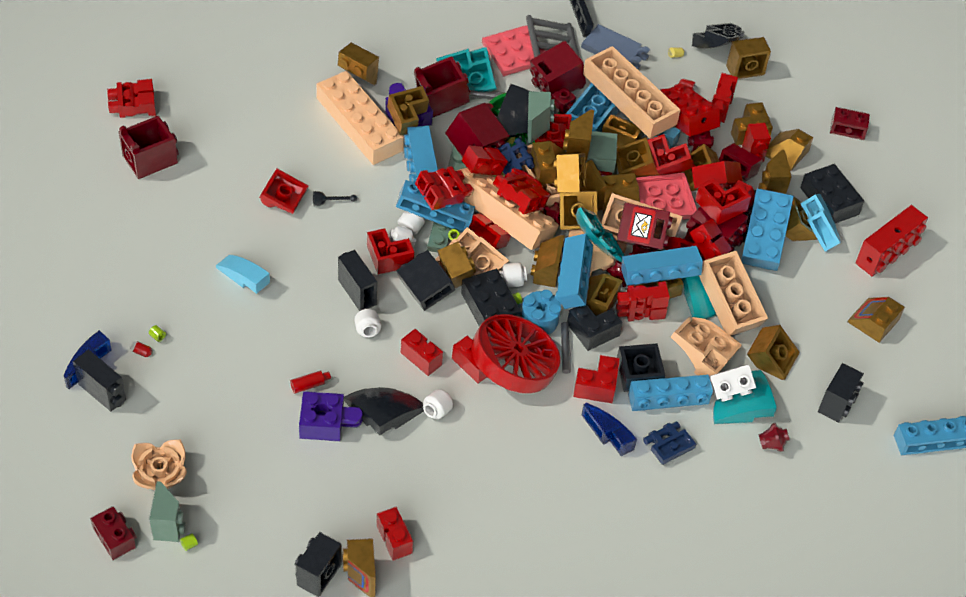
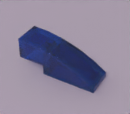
M100 330L93 334L77 350L69 362L63 375L68 390L78 383L73 361L88 349L100 359L112 351L109 338Z
M589 403L583 404L581 416L603 445L611 442L620 456L635 450L637 438L626 426L604 410Z

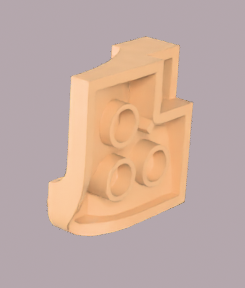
M691 316L671 336L692 361L696 375L709 374L711 376L718 374L742 346L713 322Z

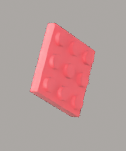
M527 25L482 38V44L484 47H487L489 55L503 76L531 68L530 60L534 58ZM539 49L540 53L545 52L544 49Z
M685 173L636 178L639 186L640 203L683 216L682 220L690 219L697 210Z

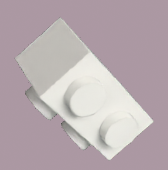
M749 365L709 376L716 399H721L722 402L733 399L732 395L740 393L741 396L750 394L752 389L756 388Z

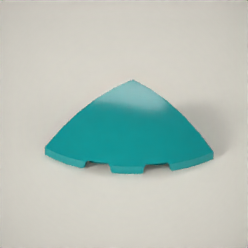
M487 47L474 51H469L468 48L436 58L437 62L452 56L455 62L458 61L462 69L461 72L465 73L468 77L469 83L467 85L470 90L482 92L497 90Z
M580 207L577 210L576 220L584 234L602 252L622 263V256L625 255L612 232L604 229L596 213Z
M699 276L681 278L685 288L684 296L692 317L706 320L714 317L716 312Z
M761 370L751 371L756 388L752 389V393L744 396L737 393L732 395L733 399L724 402L721 399L715 401L713 408L714 424L753 422L754 418L774 417L777 409L768 380Z

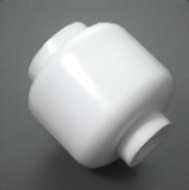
M405 210L398 219V225L412 230L414 235H417L425 224L423 217Z
M397 226L390 230V242L409 238L413 248L416 242V238L413 237V231Z
M520 262L504 264L503 271H499L508 288L521 287L524 285V281H527L526 267L522 266Z
M363 309L355 315V327L360 336L369 338L379 333L381 323L375 310Z
M439 389L433 391L423 401L425 414L433 419L444 417L453 408L451 396Z

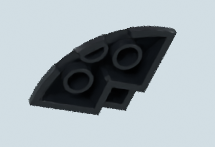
M733 23L706 25L705 32L693 33L692 46L704 49L724 46L744 37L745 32L742 31L741 27Z
M510 84L497 117L509 134V137H515L516 134L520 133L528 135L529 90L514 84ZM555 106L554 110H550L554 111V114H559V109Z
M366 388L344 397V402L349 407L361 409L363 423L366 426L370 425L379 436L392 427L396 430L424 412L423 402L408 393L392 388Z

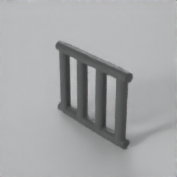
M531 15L526 16L534 57L541 54L539 49L549 50L556 46L555 44L539 42L537 37L562 42L566 41L579 56L571 23L562 24L532 18ZM534 25L567 31V35L536 30Z

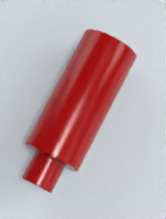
M320 370L291 379L292 391L295 394L324 385L326 380L331 379L329 371L322 373Z

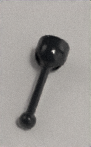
M313 191V206L323 205L326 200H351L355 202L357 196L355 194L351 196H326L321 191Z

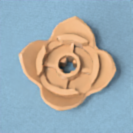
M181 439L166 441L159 448L146 442L134 444L131 457L135 472L132 478L136 485L155 490L156 483L159 481L169 489L185 478L187 473L184 467L186 452Z

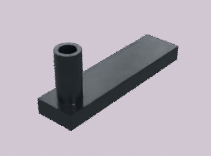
M570 0L582 36L587 37L591 33L594 24L585 0Z

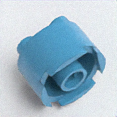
M550 290L530 293L524 297L521 318L531 321L547 334H551L559 323L561 304Z

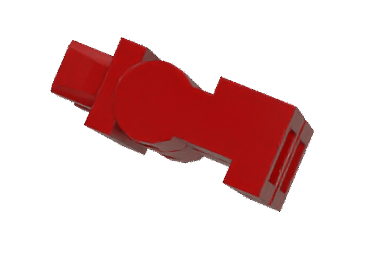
M721 73L716 94H714L712 103L719 107L720 123H725L729 105L732 104L739 78L726 73Z
M152 79L137 80V83L125 82L122 84V82H116L117 88L107 89L109 113H119L120 118L142 113L156 116Z
M452 166L447 167V169L441 168L435 172L420 171L415 182L422 196H425L424 199L432 211L445 208L448 204H460L473 191L471 184H463V172L461 170L455 171Z
M509 172L505 177L501 174L497 175L493 182V185L499 189L497 194L500 197L503 196L506 200H512L520 206L518 211L523 215L544 209L550 193L540 186L534 187L530 180H525L526 176L523 174L514 175L512 172Z
M666 281L658 282V286L645 287L643 285L634 287V285H630L627 288V292H618V304L615 307L617 316H627L628 322L634 321V319L641 320L644 317H649V320L665 319L670 297Z

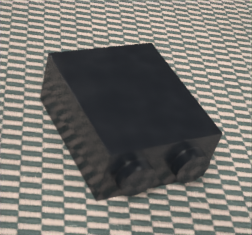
M354 249L338 256V281L358 310L361 311L376 306L377 280Z
M428 250L418 254L413 260L403 264L396 270L401 282L423 311L455 291L452 280Z
M88 349L73 361L78 385L111 412L124 403L126 396L122 377Z

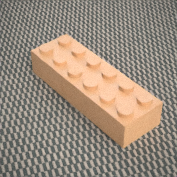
M613 46L585 59L583 75L650 139L677 125L680 109Z
M347 71L316 84L319 102L372 165L403 152L404 136L399 135L397 128Z
M468 168L460 169L464 174L463 184H471L473 187L471 195L465 197L463 201L475 206L474 209L503 228L523 245L533 250L539 248L540 243L554 237L559 225L554 222L552 217L544 215L540 210L523 215L518 211L520 206L512 200H506L503 196L500 197L497 194L499 189L493 185L496 177L471 173Z

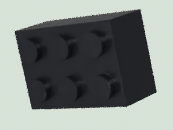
M835 163L804 174L800 187L808 199L816 194H821L835 224L860 214L864 200Z
M497 268L462 279L461 294L479 326L487 318L494 315L508 314L521 317V310Z

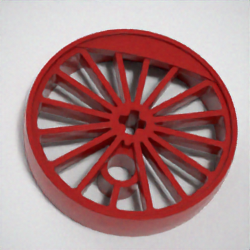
M499 314L487 318L479 326L472 340L471 352L478 368L491 381L514 392L536 393L545 389L554 379L560 366L559 350L552 338L536 324L518 316ZM504 359L506 362L501 366L499 361ZM508 365L513 366V374L505 370ZM519 366L522 371L523 377L518 376Z

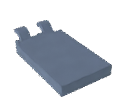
M599 24L581 44L582 49L593 54L613 46L636 69L641 67L639 64L641 60H647L649 57L647 53L650 51V48L642 47L641 43Z

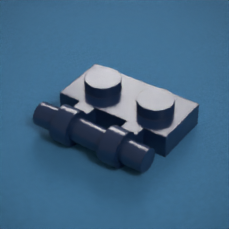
M517 138L514 141L516 145L513 147L506 143L497 148L508 161L503 170L504 175L511 172L513 168L523 171L522 166L527 165L529 169L535 167L534 158L528 153L527 145L525 142H522L521 138ZM521 153L522 157L517 159L515 155Z
M677 421L672 424L667 423L662 429L658 431L653 430L648 433V436L643 438L646 445L655 443L652 445L651 451L662 465L696 447V443L685 429L680 432L677 431L680 429V424ZM666 435H667V436H670V437H668V438H666V439H664V440L662 439V437H664V436H666Z

